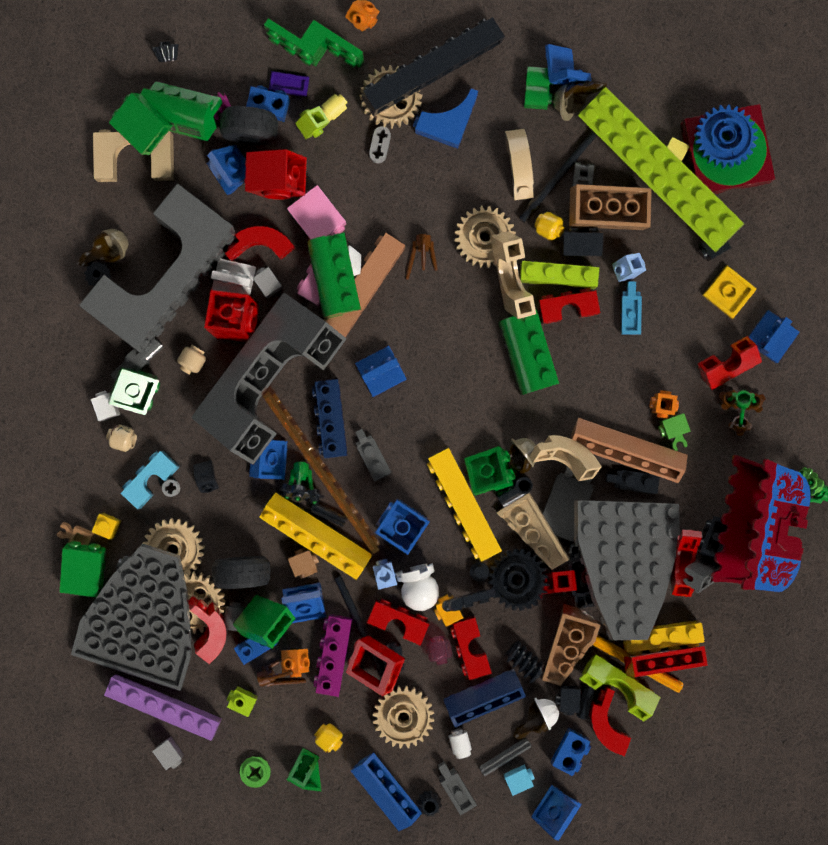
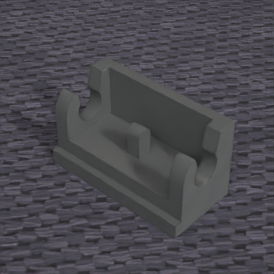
M702 556L685 568V572L693 577V581H690L688 578H684L683 581L695 589L696 593H700L715 583L711 582V575L714 571L719 570L720 565Z

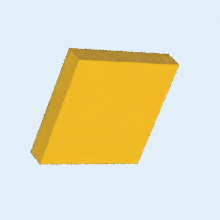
M726 265L702 296L733 319L756 291V288Z

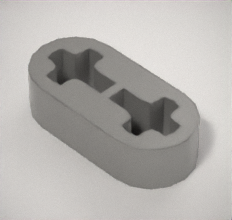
M380 126L374 131L369 153L370 159L374 163H382L387 157L391 133L387 127ZM382 131H385V135L387 136V138L384 137L383 142L379 143L380 139L379 136H377V134H381ZM379 146L381 147V154L384 155L376 159L373 152H377Z

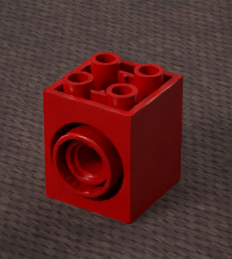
M287 149L246 152L245 191L276 200L289 199L294 196H305L307 157Z
M211 290L204 328L215 338L247 342L255 332L259 305L247 294Z

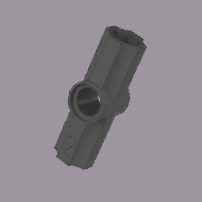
M154 337L151 340L153 344L147 352L142 351V353H139L133 349L125 357V361L110 376L116 381L121 367L136 372L138 370L142 371L141 369L145 365L148 366L150 360L164 346Z

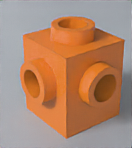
M356 0L352 3L345 17L353 23L354 27L363 32L367 28L371 29L378 21L376 17L380 11L375 8L373 3L367 0Z
M660 390V393L654 394V397L650 399L652 413H656V417L668 419V415H675L679 407L677 396L671 395L672 392L663 390ZM661 401L665 402V408L660 407Z
M308 649L281 651L282 673L293 671L290 677H302V673L309 672Z

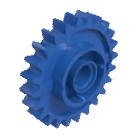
M720 105L718 111L712 108L710 110L711 114L706 112L704 114L705 118L699 120L701 125L695 127L699 131L694 134V137L698 138L694 144L700 145L697 152H703L701 158L708 157L707 163L714 161V167L719 163L722 169L727 164L730 168L734 166V163L739 166L741 160L745 162L748 159L747 155L753 154L751 149L757 146L753 143V141L758 139L757 136L753 135L758 131L752 128L755 121L749 122L748 120L751 115L745 117V110L738 112V106L731 110L730 105H727L725 109ZM722 133H727L730 137V140H724L722 138Z

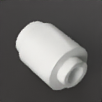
M462 728L452 730V734L448 737L456 759L470 756L472 748L467 731H463Z

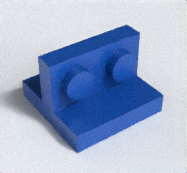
M237 145L213 150L207 155L210 160L206 164L227 195L232 194L244 183L246 179V159Z
M767 310L748 337L757 345L759 352L773 362L778 363L799 334V331L790 325L793 321L789 318L784 317L781 319Z
M389 346L355 363L373 397L407 380Z
M271 440L254 465L250 463L249 477L285 479L288 441Z
M320 583L282 589V605L286 606L296 618L292 623L327 617Z
M551 785L531 818L553 839L559 841L582 804L576 799L566 796L556 786Z

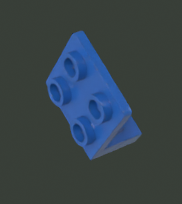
M551 44L545 46L550 83L563 86L568 83L585 84L591 82L590 73L574 70L572 49Z

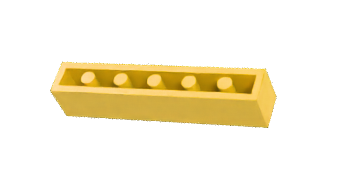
M447 448L428 458L430 462L427 463V466L431 473H436L438 477L436 483L440 491L445 490L447 497L444 499L449 508L453 506L456 512L453 516L457 524L462 523L465 529L462 531V534L467 542L471 541L473 545L471 551L475 559L480 558L482 562L501 552L502 550L450 449Z
M277 493L269 500L259 517L355 580L358 579L372 557L371 553Z

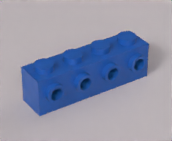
M375 753L361 759L351 770L398 831L412 826L422 814Z

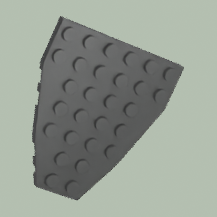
M574 501V541L576 546H579L582 557L580 561L586 569L587 575L585 578L592 601L601 613L602 617L600 619L606 627V633L610 640H648L664 602L676 558L677 536L680 535L679 504Z
M142 544L111 576L80 620L71 655L181 691L192 656L189 596L180 555Z

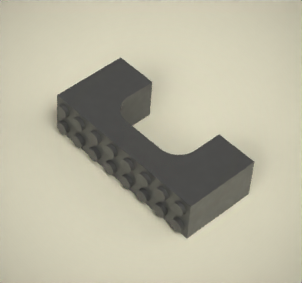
M179 184L174 187L153 213L159 224L182 241L181 254L156 286L147 294L140 296L131 295L103 275L79 305L139 353H142V351L147 352L153 344L151 340L155 336L159 337L165 329L163 326L166 322L173 320L177 314L175 311L178 307L185 305L189 299L187 296L190 292L197 290L201 284L199 281L202 277L209 275L215 261L218 262L223 257L225 248L236 240L234 227Z
M283 293L191 418L228 450L254 465L277 434L258 418L257 404L263 393L284 365L294 357H306L324 370L347 338L320 317Z

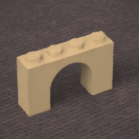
M103 129L99 130L98 133H93L94 179L97 182H117V157L124 147L130 145L119 132ZM168 131L151 153L152 178L155 181H174L173 134Z
M509 231L490 236L505 310L517 319L535 315L536 309L533 295L524 289L517 268V260L525 258L522 238Z

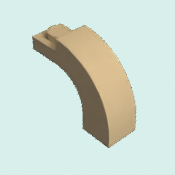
M525 129L505 131L506 146L511 164L514 200L534 198L532 163Z
M548 436L544 443H539L534 447L529 456L533 463L545 460L562 462L571 469L578 481L593 479L602 467L596 457L585 446L563 436Z

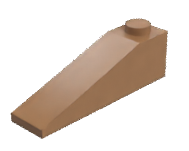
M567 604L563 605L543 674V681L562 685L574 669V666L596 641L601 625L598 620L583 609Z

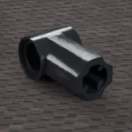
M521 477L513 482L512 486L497 492L496 496L505 508L529 493L533 488V483L529 478ZM527 480L530 487L527 491H522L519 488L520 481Z

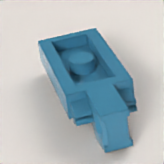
M628 281L627 291H623L621 296V335H641L642 296H640V292H636V282Z

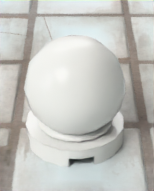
M433 563L410 567L411 571L403 573L402 570L398 571L396 578L398 582L404 583L401 594L405 604L417 611H425L432 608L439 597V586L436 580L430 576L434 572Z

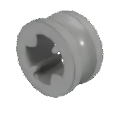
M167 480L162 485V492L168 497L176 496L180 492V484L176 480ZM170 483L176 486V490H173L172 494L169 493L170 490H166V486H170Z

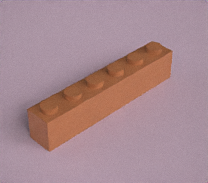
M387 233L384 236H379L375 242L377 247L373 252L370 251L364 259L366 263L361 268V273L354 276L361 310L344 313L343 316L324 319L325 322L344 337L347 336L405 249L404 244Z
M581 418L577 419L573 428L571 439L585 446L594 455L676 483L680 482L686 471L688 455Z

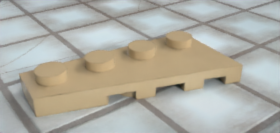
M530 493L497 512L552 570L570 560Z

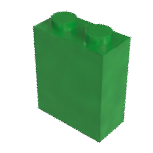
M131 93L124 98L122 106L114 111L112 114L113 118L109 123L141 155H150L173 125L141 94Z
M77 541L67 543L62 551L60 593L97 597L103 589L106 548L100 547L98 544L82 545L81 542Z
M256 595L233 623V626L243 637L272 649L296 618L286 606Z

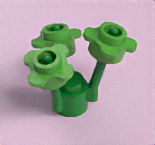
M802 468L799 472L807 479L810 495L815 496V498H810V502L819 504L822 501L828 502V486L824 485V481L818 478V474L813 472V469Z

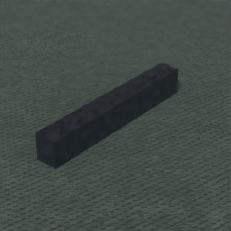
M493 17L488 20L485 18L479 21L473 29L467 28L462 31L457 38H449L443 46L433 47L427 55L417 56L413 59V63L409 65L403 64L396 69L397 72L391 75L390 73L384 75L376 84H368L364 87L361 98L374 117L502 43L505 36Z

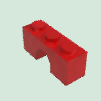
M591 288L579 290L580 293L572 294V291L561 293L560 297L555 298L553 295L542 296V300L538 301L541 323L547 324L561 321V310L565 305L575 306L578 310L579 318L599 315L600 308L597 290L591 291Z
M748 336L731 345L732 355L727 361L721 362L715 355H712L697 364L703 381L711 390L762 362L757 345Z
M381 598L380 601L376 599L367 623L385 630L391 620H401L406 627L403 638L421 646L429 626V621H426L427 617L418 613L414 616L405 607L399 606L395 608L391 606L392 602Z
M475 616L453 623L454 627L450 629L453 639L457 638L459 643L456 646L458 656H463L465 664L461 666L464 676L468 675L469 680L492 674L486 653L474 654L468 649L469 642L481 636Z

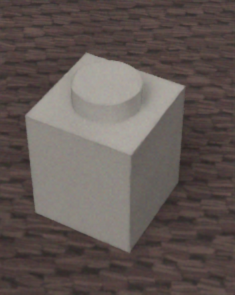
M269 267L259 269L255 273L256 276L253 277L267 299L283 289Z
M171 736L152 751L165 770L170 767L172 769L176 768L182 763L181 759L184 756V753Z

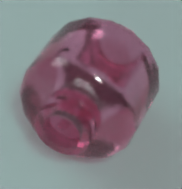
M444 636L431 638L426 644L428 660L436 662L437 666L447 664V659L453 656L450 641L444 639Z

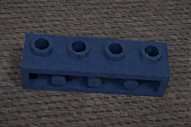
M339 380L315 382V386L312 387L313 398H317V405L314 406L315 416L319 417L320 422L317 425V434L322 439V443L319 444L320 455H323L324 458L348 456Z
M512 669L494 678L487 679L480 684L470 686L459 693L452 694L443 700L454 726L457 727L525 698L526 695L515 670Z

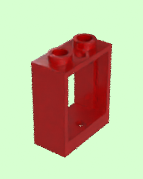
M368 635L355 642L354 652L348 660L346 673L379 695L384 696L393 691L405 658ZM366 650L387 663L381 681L359 667Z

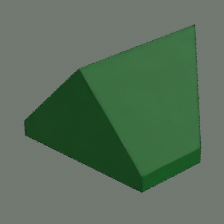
M303 748L288 774L287 781L304 790L321 792L318 765L320 757Z

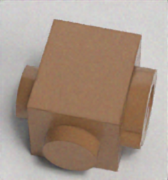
M305 547L295 551V555L288 558L295 577L300 576V579L318 572L316 569L318 567L317 563H319L317 554L306 550Z

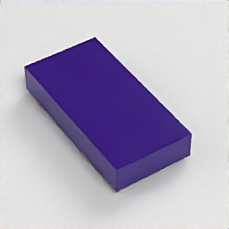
M271 71L269 91L275 92V90H280L287 94L307 97L310 78Z

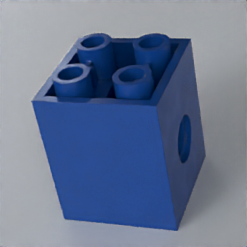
M397 498L394 504L390 502L376 523L379 527L375 533L408 555L430 520Z

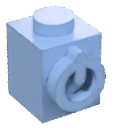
M640 253L625 255L612 264L618 282L634 279L646 271L645 262Z
M387 559L376 561L377 565H373L378 590L397 585L392 561L388 562Z

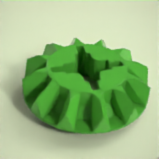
M252 756L245 759L240 767L241 780L249 787H261L269 780L271 768L268 762L262 759L261 756ZM261 766L258 772L260 774V777L256 774L249 777L252 772L251 767H254L256 769L257 767L259 768Z

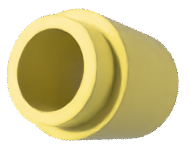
M333 94L321 105V109L329 121H334L347 109V101L341 94L338 96Z

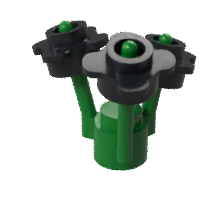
M295 462L291 470L289 483L282 484V488L278 490L282 493L281 496L286 499L291 498L295 502L306 500L309 504H316L320 502V498H324V495L320 493V489H314L312 470H309V464L306 462ZM306 477L308 478L309 491H306V488L301 485V481L306 480ZM294 478L297 480V485H293Z

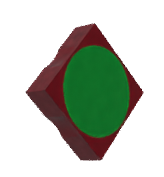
M760 104L738 108V112L745 110V117L751 115L748 120L749 122L755 121L752 128L758 131L753 135L757 136L758 139L753 141L757 145L754 149H751L753 154L747 155L748 159L745 162L741 160L739 166L734 163L732 168L727 164L722 169L720 163L714 167V161L707 163L708 157L701 158L703 152H697L700 145L694 144L698 140V138L694 137V134L699 131L695 127L701 125L699 120L705 118L704 115L686 118L681 122L684 143L689 145L687 154L690 160V170L714 194L730 189H744L770 184L775 180ZM722 133V138L726 141H729V135L727 133Z

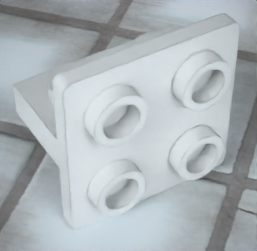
M220 259L216 271H212L211 279L214 280L212 290L250 295L256 267Z

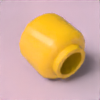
M551 212L540 214L535 221L537 234L548 240L561 237L564 232L562 218Z
M331 723L323 724L314 734L316 737L315 743L326 753L332 750L336 752L343 744L341 741L342 732Z

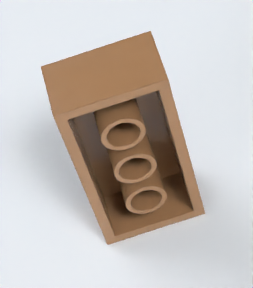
M579 184L570 188L569 227L645 230L650 228L651 188Z

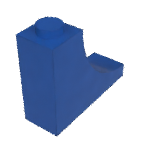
M471 89L466 99L450 111L444 113H426L422 111L420 117L416 116L413 124L415 133L458 149L477 99L478 91Z

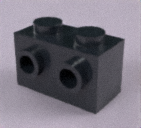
M568 227V230H564V256H602L603 232L599 231V228L588 227L587 231H580L579 227Z
M713 516L710 521H706L703 531H706L704 539H701L698 547L700 549L698 555L715 561V554L723 549V545L718 541V536L721 532L727 530L721 518Z

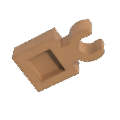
M66 522L60 525L61 528L66 530V533L62 531L57 533L59 538H69L68 543L77 541L81 542L82 545H89L94 535L92 531L78 525L72 529L70 524Z

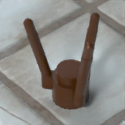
M416 235V241H413V248L405 277L406 280L409 279L416 249L418 252H421V269L423 271L426 264V252H429V249L434 271L438 270L434 242L431 241V235Z
M281 658L269 665L262 666V670L257 672V680L260 686L267 685V687L273 685L306 683L305 679L275 681L277 678L293 674V671L275 674L273 669L270 670V668L281 663Z

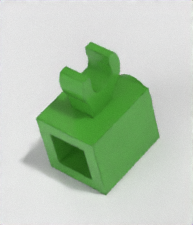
M684 413L659 421L660 426H658L660 435L662 437L665 436V439L674 438L671 443L673 450H678L676 447L677 442H681L683 448L687 447V442L682 434L691 431Z

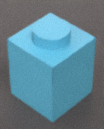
M525 764L504 773L505 780L513 796L534 787L532 782L535 779L530 768L526 769Z

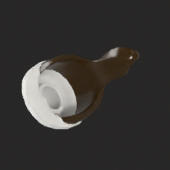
M534 698V702L529 707L527 722L516 729L513 737L522 739L531 732L540 734L548 729L551 730L559 716L555 703L548 699L537 700V698Z

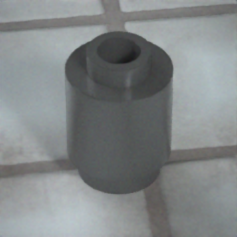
M229 602V605H225L224 623L226 630L237 631L233 623L244 611V606H241L240 602Z

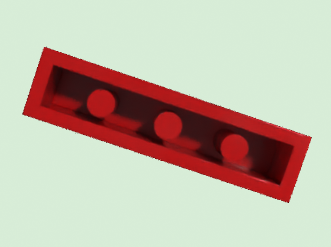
M705 646L682 647L675 650L624 656L626 676L630 677L708 666Z

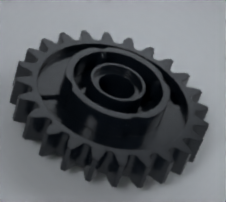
M513 549V553L507 550L506 555L500 554L501 560H494L497 566L490 567L494 570V573L489 574L493 580L488 583L494 585L491 589H494L496 592L494 598L500 597L499 604L505 603V608L512 606L513 611L518 608L520 611H524L525 607L532 609L531 604L537 606V599H544L541 594L548 593L544 587L550 586L549 583L545 582L550 576L545 575L548 568H542L544 561L538 562L539 556H533V551H528L526 554V549H521L520 553L518 549ZM517 575L522 577L520 585L516 582Z

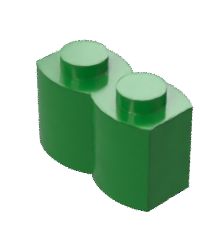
M527 67L524 108L547 110L548 104H552V93H549V86H553V84L549 82L548 68Z

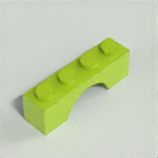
M530 261L521 262L520 280L522 283L561 284L575 288L591 289L598 287L599 267Z
M595 655L587 662L579 678L595 690L602 685H611L618 688L627 700L628 712L643 722L653 716L661 698L653 690L641 685L635 678L626 676L620 668L614 667L606 659Z

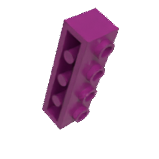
M330 614L329 618L324 620L323 630H326V636L321 638L320 649H323L322 657L318 656L316 667L320 668L319 676L315 675L313 687H317L316 693L339 697L352 618Z

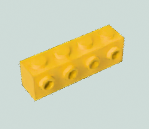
M695 620L653 626L648 640H623L624 650L627 653L630 652V655L642 654L644 650L659 652L661 648L666 647L669 650L680 649L681 645L697 647L699 643L704 642L702 623Z

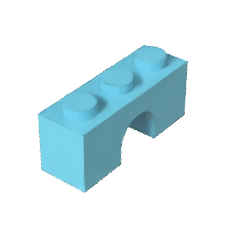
M164 451L153 453L148 459L150 460L149 464L146 467L144 465L141 466L135 473L137 475L133 481L131 479L128 480L122 487L124 490L121 494L137 509H141L154 495L147 487V480L151 475H157L163 481H167L180 467Z

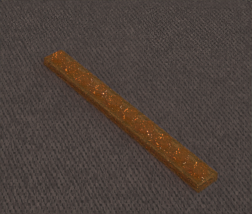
M271 392L263 395L265 401L373 554L379 551L378 545L381 543L375 535L371 536L367 531L369 526L365 520H360L357 517L358 510L353 503L348 504L345 499L348 496L344 490L336 487L334 484L336 482L335 477L331 472L327 473L323 468L325 463L321 457H316L313 454L314 447L309 440L304 441L301 436L304 433L300 427L292 424L290 421L292 416L287 409L283 410L279 404L282 402L276 393L272 395Z

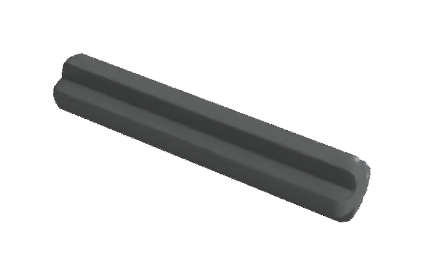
M527 738L522 739L479 767L481 773L487 776L531 748L529 740Z

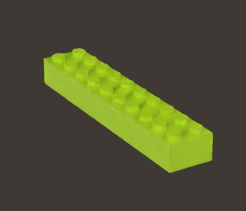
M606 87L578 115L715 252L744 225Z

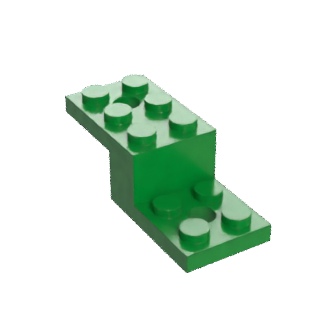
M269 18L264 24L266 34L269 36L268 39L273 44L278 45L280 43L285 47L284 50L293 56L297 54L301 57L300 60L308 66L312 64L316 67L328 48L329 52L334 56L339 57L340 55L345 58V62L351 67L356 65L360 68L364 63L363 51L315 20L312 21L301 39Z

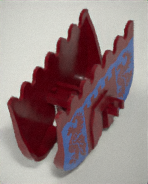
M733 455L732 465L737 468V473L729 477L728 483L734 488V491L725 497V503L730 506V511L722 515L721 521L726 525L727 530L721 532L718 536V541L723 545V550L717 552L714 556L715 562L720 565V568L712 573L711 582L741 584V589L782 592L791 585L800 568L804 550L802 548V541L798 537L788 536L789 526L807 529L808 520H806L811 498L810 487L807 479L800 472L781 466L768 459H764L763 464L738 455Z

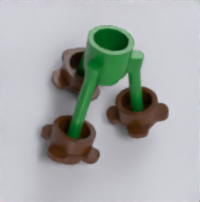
M731 390L727 393L721 392L719 394L723 410L740 408V416L735 417L728 427L733 429L738 436H743L744 432L752 429V424L744 417L745 409L755 410L757 413L762 412V405L766 400L765 396L744 390L738 393L735 390Z

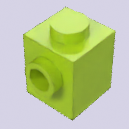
M320 106L312 110L307 109L299 115L301 118L295 124L304 138L307 139L312 136L314 138L320 136L324 132L322 129L330 121Z
M237 687L235 691L231 690L226 701L229 704L227 708L249 717L258 695Z

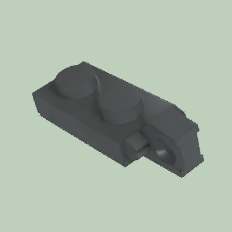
M363 429L356 431L355 433L359 439L356 442L357 449L374 482L392 473L372 436L366 437Z
M445 761L438 764V768L442 773L439 776L440 782L459 814L462 815L477 806L458 772L454 768L449 769Z

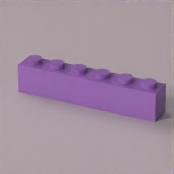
M118 674L111 677L104 694L106 697L210 741L215 736L222 719Z

